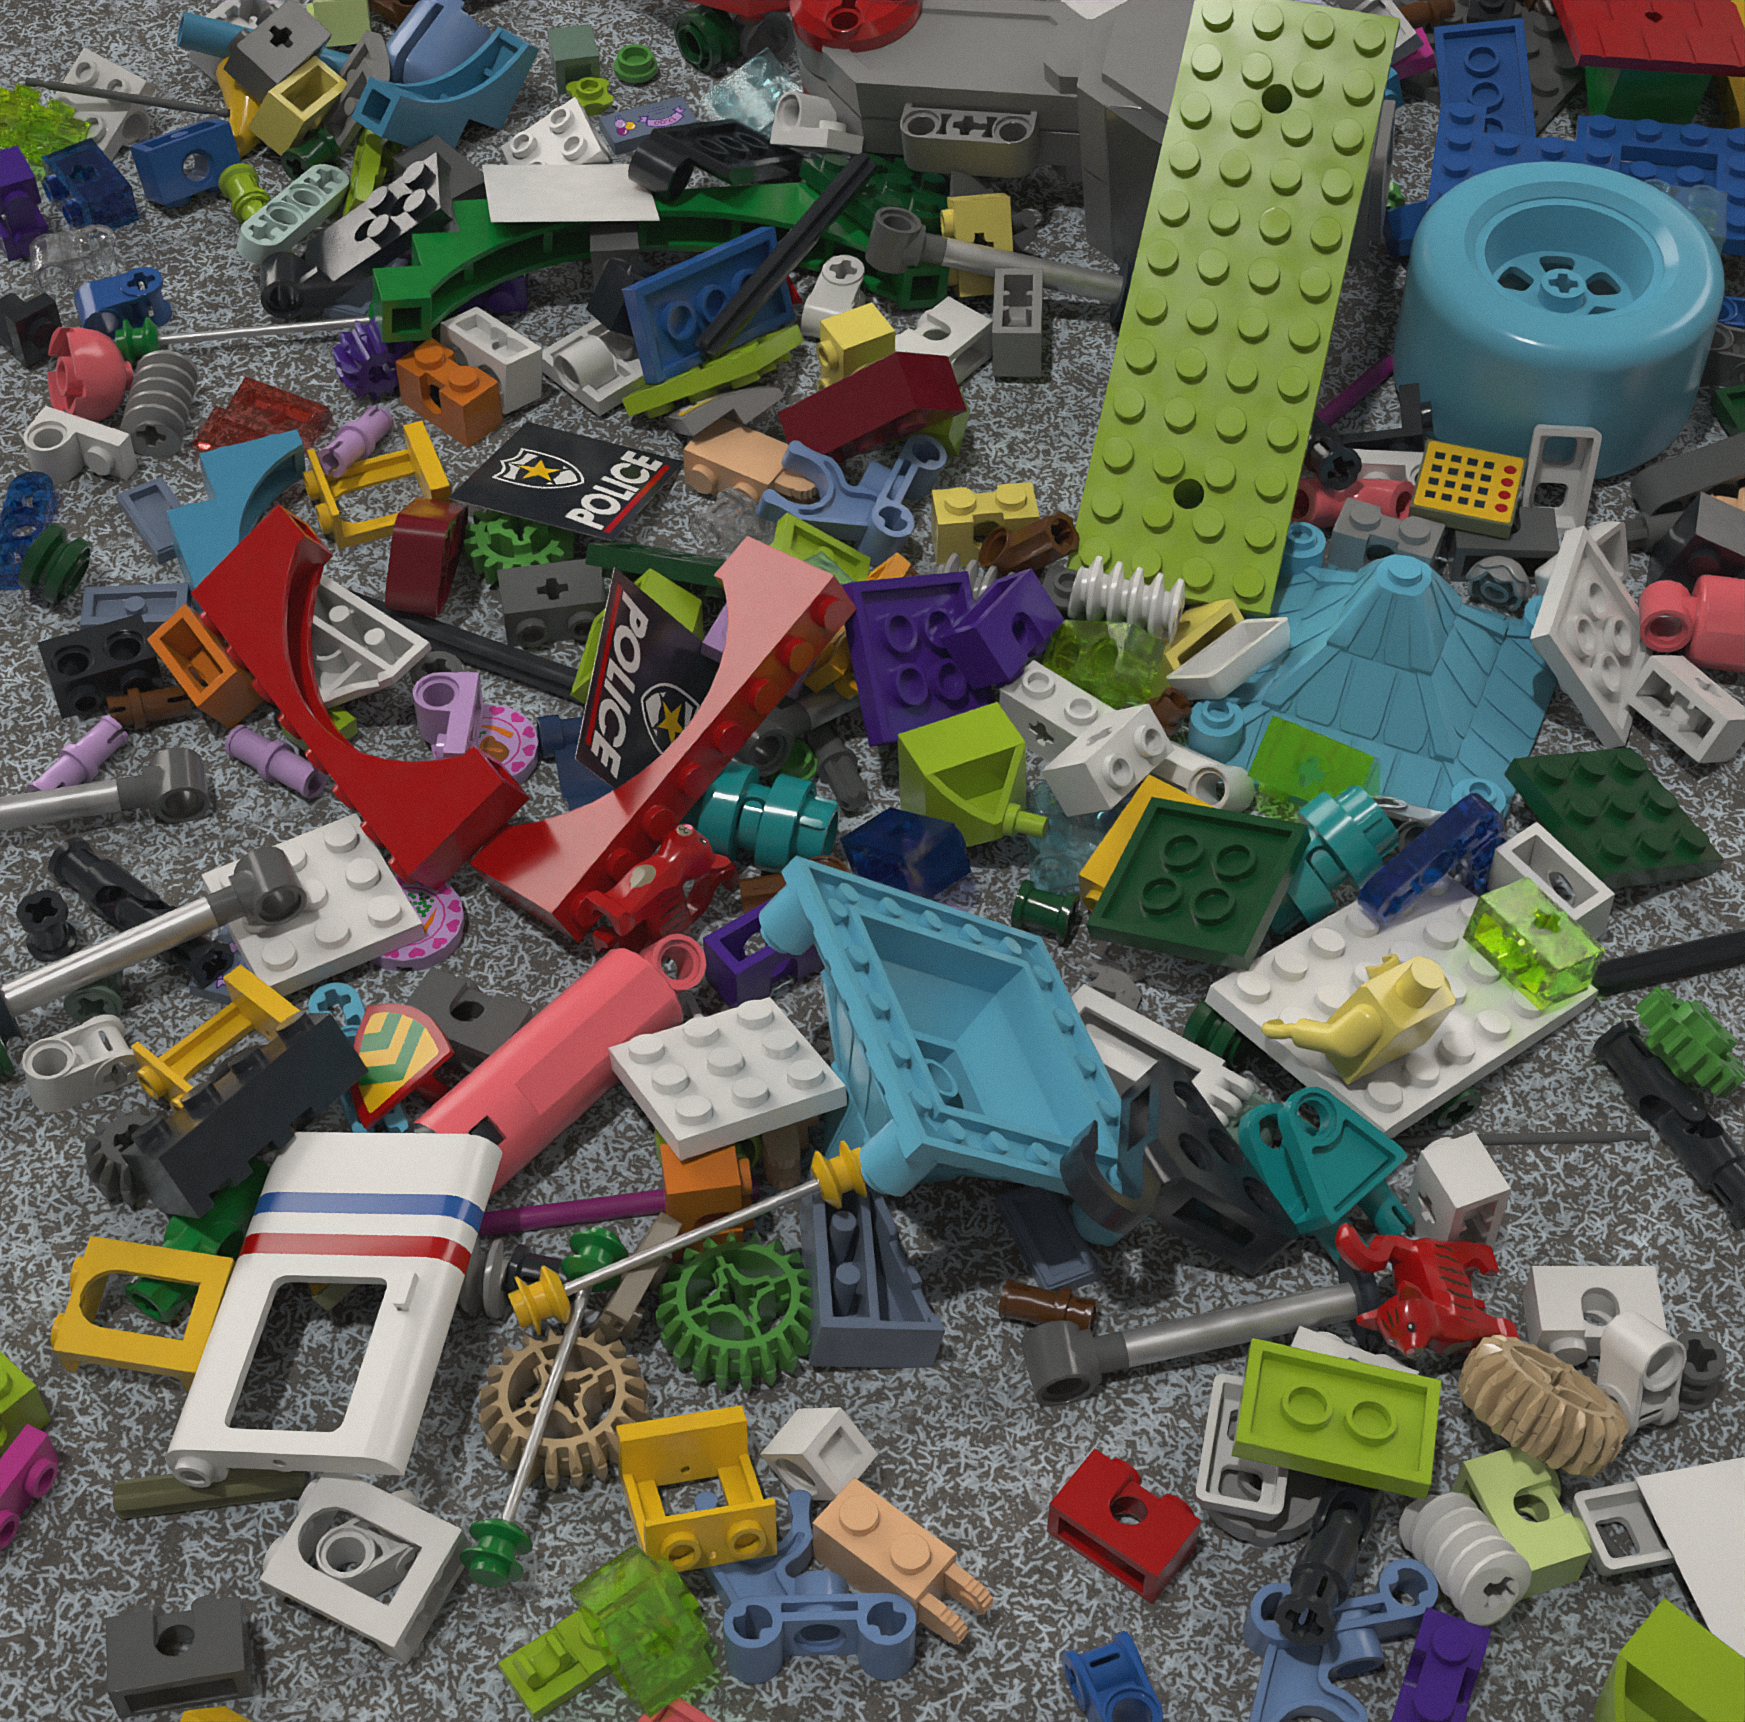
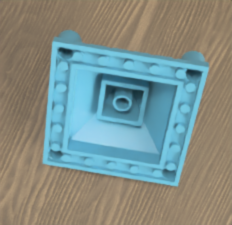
M1306 522L1290 523L1270 618H1288L1290 626L1289 648L1223 699H1203L1197 702L1191 711L1188 738L1184 746L1222 764L1242 767L1253 779L1254 792L1304 807L1323 791L1335 798L1353 785L1362 787L1369 795L1393 797L1403 800L1407 804L1446 812L1453 815L1460 822L1463 829L1464 842L1457 856L1488 865L1516 793V789L1505 777L1504 773L1514 758L1530 756L1558 683L1557 677L1543 657L1537 655L1530 640L1531 632L1543 601V595H1538L1529 600L1525 605L1522 620L1507 618L1505 615L1472 605H1464L1461 597L1444 578L1427 563L1411 556L1390 555L1370 562L1359 569L1358 572L1345 568L1340 569L1336 565L1323 562L1326 544L1324 533L1316 526ZM1248 614L1247 617H1246V619H1260V618H1265V617L1254 616V615H1249V614ZM1425 829L1424 840L1428 847L1434 848V840Z
M795 856L781 871L786 885L760 911L759 921L761 935L772 949L782 954L801 955L814 944L825 967L821 972V979L835 1059L831 1064V1069L846 1085L847 1106L825 1113L823 1148L826 1158L829 1160L839 1155V1143L842 1140L847 1143L850 1150L860 1147L861 1173L866 1183L878 1193L903 1197L915 1185L952 1180L958 1176L1021 1183L1033 1187L1038 1186L1049 1191L1071 1196L1061 1177L1060 1159L1069 1151L1073 1139L1092 1121L1096 1120L1098 1122V1150L1095 1153L1097 1167L1104 1179L1117 1192L1122 1194V1182L1116 1175L1121 1098L1042 937ZM1073 1201L1074 1226L1079 1234L1092 1244L1099 1243L1104 1246H1114L1127 1234L1115 1233L1102 1227ZM1150 1217L1146 1218L1147 1220L1155 1221Z

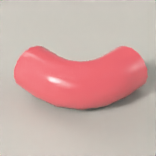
M1300 478L1291 523L1306 522L1317 528H1334L1347 497L1380 506L1382 515L1403 520L1408 517L1415 486L1412 482L1402 480L1357 478L1355 483L1348 488L1336 491L1333 488H1326L1318 478Z

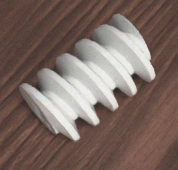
M1097 556L1089 568H1084L1082 565L1076 575L1070 595L1068 617L1072 619L1078 618L1086 607L1087 621L1095 625L1106 613L1107 626L1111 630H1117L1127 618L1129 635H1138L1147 624L1148 638L1154 642L1158 641L1167 629L1168 642L1171 646L1185 603L1184 579L1179 578L1172 589L1167 591L1164 586L1163 573H1158L1150 585H1145L1143 568L1138 567L1131 578L1127 580L1124 579L1123 562L1118 561L1111 572L1106 574L1103 572V557Z
M1456 1492L1440 1496L1431 1494L1427 1495L1426 1500L1416 1499L1405 1507L1399 1520L1398 1532L1403 1546L1413 1554L1416 1561L1423 1563L1433 1572L1439 1589L1450 1598L1452 1604L1463 1613L1468 1622L1482 1627L1490 1626L1502 1620L1512 1610V1607L1523 1598L1530 1586L1532 1575L1528 1561L1516 1552L1513 1544L1503 1537L1502 1532L1490 1523L1486 1514L1480 1511L1476 1503L1467 1495Z

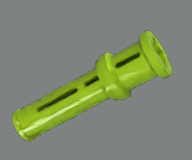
M238 163L227 167L218 179L220 191L223 196L231 200V211L235 219L240 223L247 221L271 201L268 192L259 187L260 178L255 168L245 163Z

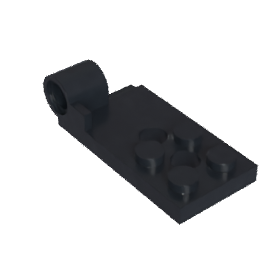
M730 118L652 129L650 137L642 141L634 152L629 164L628 177L631 181L669 201H674L687 187L694 167L711 174L731 186L752 182L764 183V180L769 179L782 180L783 177L797 175L800 173L803 159L808 157L791 148L770 144V137Z
M437 152L424 161L414 162L397 180L387 187L381 186L374 190L367 201L307 242V249L301 257L290 252H276L266 257L260 268V300L264 310L270 315L281 319H290L301 314L308 320L373 275V268H384L412 248V234L435 233L451 222L453 216L449 164Z

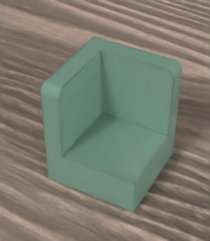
M591 25L547 29L550 62L558 95L568 94L566 86L572 81H579L586 77L601 78L599 54Z

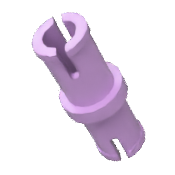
M373 405L356 421L345 423L337 431L336 439L327 447H324L317 455L323 472L329 476L336 469L333 472V477L337 478L342 476L355 461L365 460L374 451L375 443L393 429L394 422L390 412L384 407L378 411V405Z
M103 716L76 744H66L59 751L60 758L38 779L28 785L29 793L80 785L83 781L91 782L98 775V767L119 747L128 742L127 732L122 731L118 735L115 734L122 728L121 724L110 716Z
M242 724L232 729L225 741L226 753L257 769L258 775L262 779L270 783L279 781L309 799L317 797L323 791L328 775L320 772L308 760L295 754L294 748L290 744L282 740L271 741Z

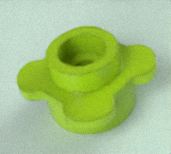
M586 77L579 81H572L566 86V92L572 98L576 97L585 109L587 116L598 115L604 112L614 102L613 96L608 94L610 85L607 79Z

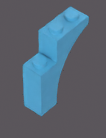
M498 26L490 38L472 56L441 76L408 84L392 83L370 76L351 118L381 138L409 147H413L437 135L455 149L469 119L496 129L503 127L539 48L511 31Z
M297 429L199 453L203 484L209 500L189 503L166 511L173 549L185 581L189 583L191 592L253 530L266 508L283 491L303 479L302 472L306 471L304 448ZM192 596L196 611L200 614L203 609Z

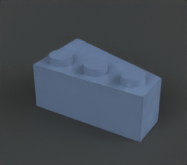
M811 1168L806 1182L813 1180ZM865 1184L867 1197L862 1198L854 1190L842 1194V1208L840 1209L825 1202L819 1191L802 1197L799 1206L803 1269H810L807 1287L812 1288L808 1307L813 1309L812 1320L808 1330L812 1339L809 1365L875 1368L932 1367L945 1329L938 1314L932 1315L920 1289L922 1284L920 1275L915 1265L909 1266L898 1242L899 1231L881 1193L876 1192L868 1184Z

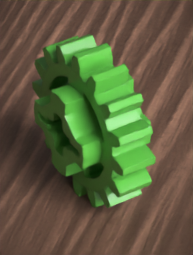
M489 509L488 514L475 511L473 513L474 524L465 526L466 539L464 540L466 559L471 561L474 574L485 572V579L488 584L498 580L497 570L563 562L566 559H574L575 556L574 531L491 509Z
M1656 986L1637 1004L1635 1010L1640 1014L1639 1020L1650 1029L1648 1032L1650 1035L1645 1039L1647 1045L1668 1065L1673 1074L1686 1084L1690 1081L1698 1082L1702 1087L1707 1085L1716 1096L1721 1094L1724 1098L1745 1081V1071L1742 1068L1744 1065L1731 1053L1737 1045L1736 1039L1714 1018L1709 1009L1696 999L1692 1003L1689 1000L1684 1002L1681 998L1676 999L1668 989L1662 990L1659 986Z

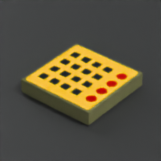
M1427 439L1408 517L1412 515L1445 524V527L1509 539L1527 458Z

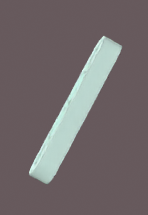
M318 164L309 168L243 223L237 242V252L247 261L262 264L264 259L273 253L289 251L343 204L349 185L347 174L337 167L326 164Z

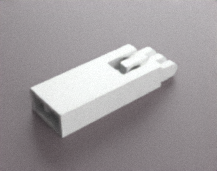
M1083 984L1071 997L1119 1096L1122 1097V1094L1162 1057L1173 1059L1183 1068L1224 1127L1229 1124L1227 1116L1236 1115L1242 1109L1241 1102L1249 1100L1252 1093H1256L1254 1085L1244 1077L1227 1069L1226 1061L1095 989ZM1177 1096V1098H1178V1100L1181 1102V1104H1182L1190 1113L1193 1114L1192 1110H1191L1190 1107L1186 1104V1102H1184L1180 1097Z

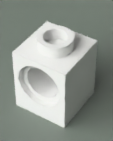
M841 1407L797 1409L760 1455L791 1492L805 1490L811 1494L812 1500L833 1501L854 1477L858 1479L878 1453Z

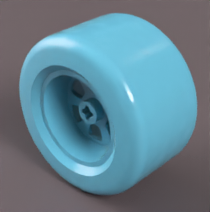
M1541 161L1506 165L1474 175L1442 195L1423 216L1414 235L1393 347V374L1398 394L1399 385L1419 383L1421 402L1431 401L1434 431H1427L1425 433L1433 440L1527 458L1528 462L1533 431L1537 425L1586 426L1595 428L1602 434L1593 481L1610 478L1635 469L1655 458L1670 446L1684 428L1694 407L1724 297V269L1719 252L1705 227L1681 203L1656 187L1617 171L1580 163ZM1572 437L1547 438L1544 443L1542 460L1556 462L1571 460L1576 439ZM1526 462V466H1525V471H1524V475H1523V480H1524V478H1525V472H1526L1527 462Z

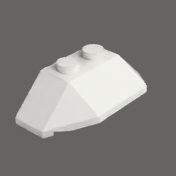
M322 574L313 613L312 655L319 693L325 707L328 709L394 685L432 647L427 640Z

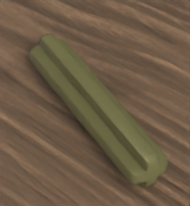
M230 1468L226 1479L220 1482H212L210 1486L203 1488L186 1485L177 1480L174 1474L119 1480L114 1484L113 1506L117 1517L126 1519L298 1497L302 1495L306 1488V1472Z

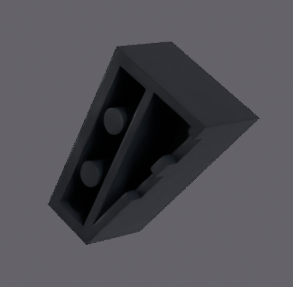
M1700 492L1651 551L1646 587L1658 581L1671 580L1686 587L1692 596L1695 583L1702 575L1745 579V511Z

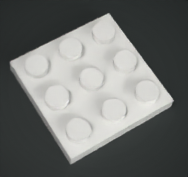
M1581 526L1565 531L1530 640L1537 655L1543 657L1557 677L1561 690L1570 696L1581 712L1586 726L1595 732L1604 747L1616 748L1626 745L1636 711L1622 697L1652 655L1653 650L1646 646L1640 637L1639 607L1586 527Z
M357 813L272 846L282 849L288 856L307 894L305 908L296 918L279 926H264L257 923V921L249 924L244 916L225 925L250 972L282 997L425 938L420 918L375 843L361 829L360 823L362 821ZM239 860L202 874L208 895L231 885L228 877L234 874V869Z
M770 997L761 1000H750L742 1003L739 1007L711 1016L696 1017L688 1020L685 1024L660 1032L638 1035L628 1042L608 1048L612 1070L680 1161L847 1106L846 1085Z

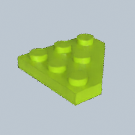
M798 324L744 343L740 347L724 353L721 358L711 361L707 360L663 381L664 383L662 384L651 383L637 389L622 398L628 416L646 411L648 418L651 419L674 410L676 407L673 401L688 396L690 403H695L718 393V390L730 385L733 389L759 380L760 375L776 369V365L792 359L790 350L804 342Z

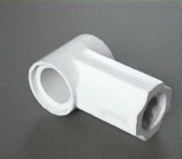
M1171 740L1170 742L1175 750L1149 773V775L1217 809L1242 812L1249 807L1254 797L1253 779L1242 767L1222 764ZM1220 778H1222L1225 786L1224 796L1221 801L1216 793L1217 783Z

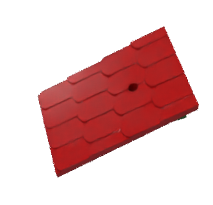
M1552 0L1577 66H1584L1589 116L1606 115L1613 119L1634 121L1651 119L1659 123L1687 125L1692 123L1712 75L1745 77V28L1737 6L1731 0Z

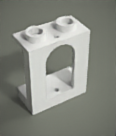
M323 1472L320 1479L312 1480L303 1491L298 1502V1516L287 1534L278 1537L268 1549L263 1561L264 1572L260 1580L274 1597L282 1601L285 1597H288L376 1642L385 1654L408 1664L465 1567L459 1558L461 1552L473 1546L462 1529L349 1473ZM338 1510L351 1513L421 1548L389 1606L307 1564Z

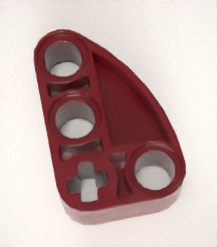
M416 497L398 513L391 541L385 589V609L439 617L449 597L466 537L465 526L468 525V505Z

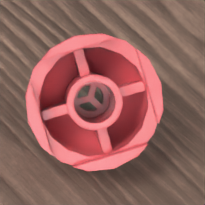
M58 327L53 332L48 356H57L56 371H47L49 396L53 408L60 411L65 409L66 413L96 423L112 416L122 404L125 391L131 390L133 370L130 362L124 361L120 349L109 336L97 330L79 327Z

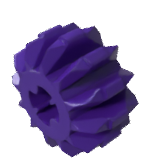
M375 316L366 325L355 320V330L352 332H340L341 344L332 348L336 365L335 371L339 380L342 383L344 382L345 386L349 387L350 391L357 398L368 394L376 401L380 394L385 391L394 396L395 386L399 384L395 361L415 348L413 341L382 343Z

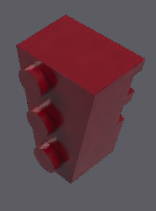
M896 351L777 413L788 445L792 441H800L811 450L831 457L842 468L847 464L846 460L876 451L889 442L967 412L948 356Z

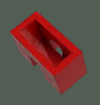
M1094 1448L1049 1503L1047 1532L1153 1605L1195 1551L1201 1519L1196 1517L1191 1507L1179 1497L1173 1494H1165L1159 1499L1140 1486L1142 1479L1139 1473L1124 1460L1118 1458L1110 1459ZM1118 1514H1131L1141 1522L1134 1525H1126L1117 1521L1115 1517Z

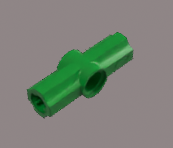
M254 1156L247 1162L253 1173L237 1187L230 1188L227 1185L216 1192L210 1193L209 1197L215 1206L200 1219L174 1214L166 1228L162 1247L233 1258L236 1262L270 1170L268 1165ZM135 1276L124 1290L128 1300L141 1313L158 1323L166 1322L169 1324L196 1293L199 1286Z

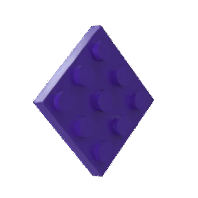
M968 571L856 581L841 585L857 608L845 622L844 626L869 747L898 743L897 734L995 703L991 685L973 690L940 640V637L974 603Z

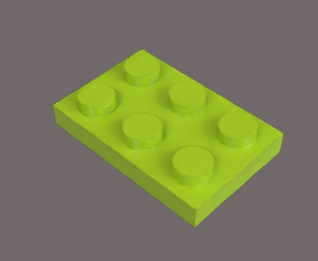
M1252 1338L1247 1353L1231 1456L1426 1500L1432 1480L1441 1380Z

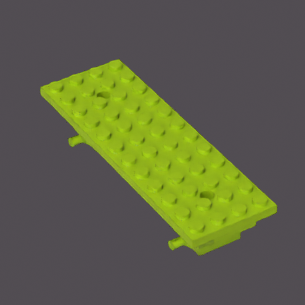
M1194 0L1075 529L1080 538L1078 551L1069 553L1067 569L1079 571L1082 565L1084 568H1089L1097 556H1102L1104 573L1109 574L1115 564L1120 561L1123 562L1124 579L1127 580L1131 578L1138 567L1144 570V584L1150 585L1158 573H1163L1164 586L1167 591L1172 589L1179 578L1184 579V604L1195 605L1233 598L1241 613L1270 618L1399 32L1400 18L1293 0Z

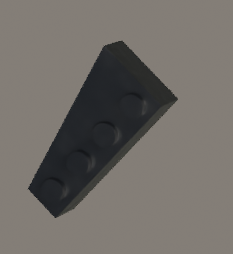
M305 1010L291 1015L275 1028L278 1037L263 1048H260L259 1045H254L242 1051L228 1063L231 1072L214 1084L211 1080H207L195 1086L180 1099L183 1105L181 1109L166 1120L163 1116H159L148 1121L132 1134L131 1138L135 1143L120 1153V1155L160 1212L200 1219L215 1206L209 1197L210 1193L216 1192L227 1185L230 1188L237 1187L253 1173L247 1162L254 1155L262 1156L271 1151L279 1150L295 1136L294 1133L297 1128L293 1124L294 1120L299 1116L303 1120H309L318 1116L369 1071L331 1013L307 1014Z

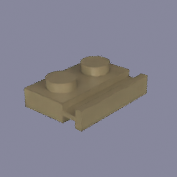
M661 1211L656 1221L653 1222L637 1244L632 1255L675 1238L682 1223ZM664 1255L621 1273L620 1284L609 1294L585 1338L600 1328L601 1332L605 1335L606 1345L613 1343L618 1336L628 1341L646 1311V1308L639 1305L640 1300L647 1288L653 1292L656 1291L673 1260Z

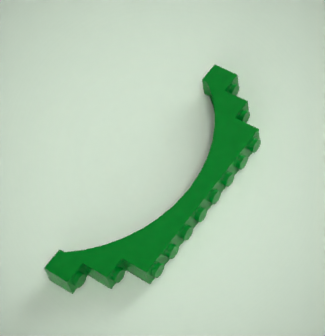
M807 182L687 188L674 201H669L651 191L660 221H637L639 252H706L759 227H774L779 243L821 193ZM487 199L451 201L453 220L449 222V232L412 234V266L373 268V312L382 343L431 340V330L448 314L473 297L498 284L560 263L591 258L589 221L491 222ZM845 211L841 213L797 265L821 273L825 262L834 256L850 255L856 257L863 263L865 269L861 287L896 302L899 309L937 306L946 298L950 267L919 261L917 267L910 266L908 271L899 274L877 270L865 258L871 232Z

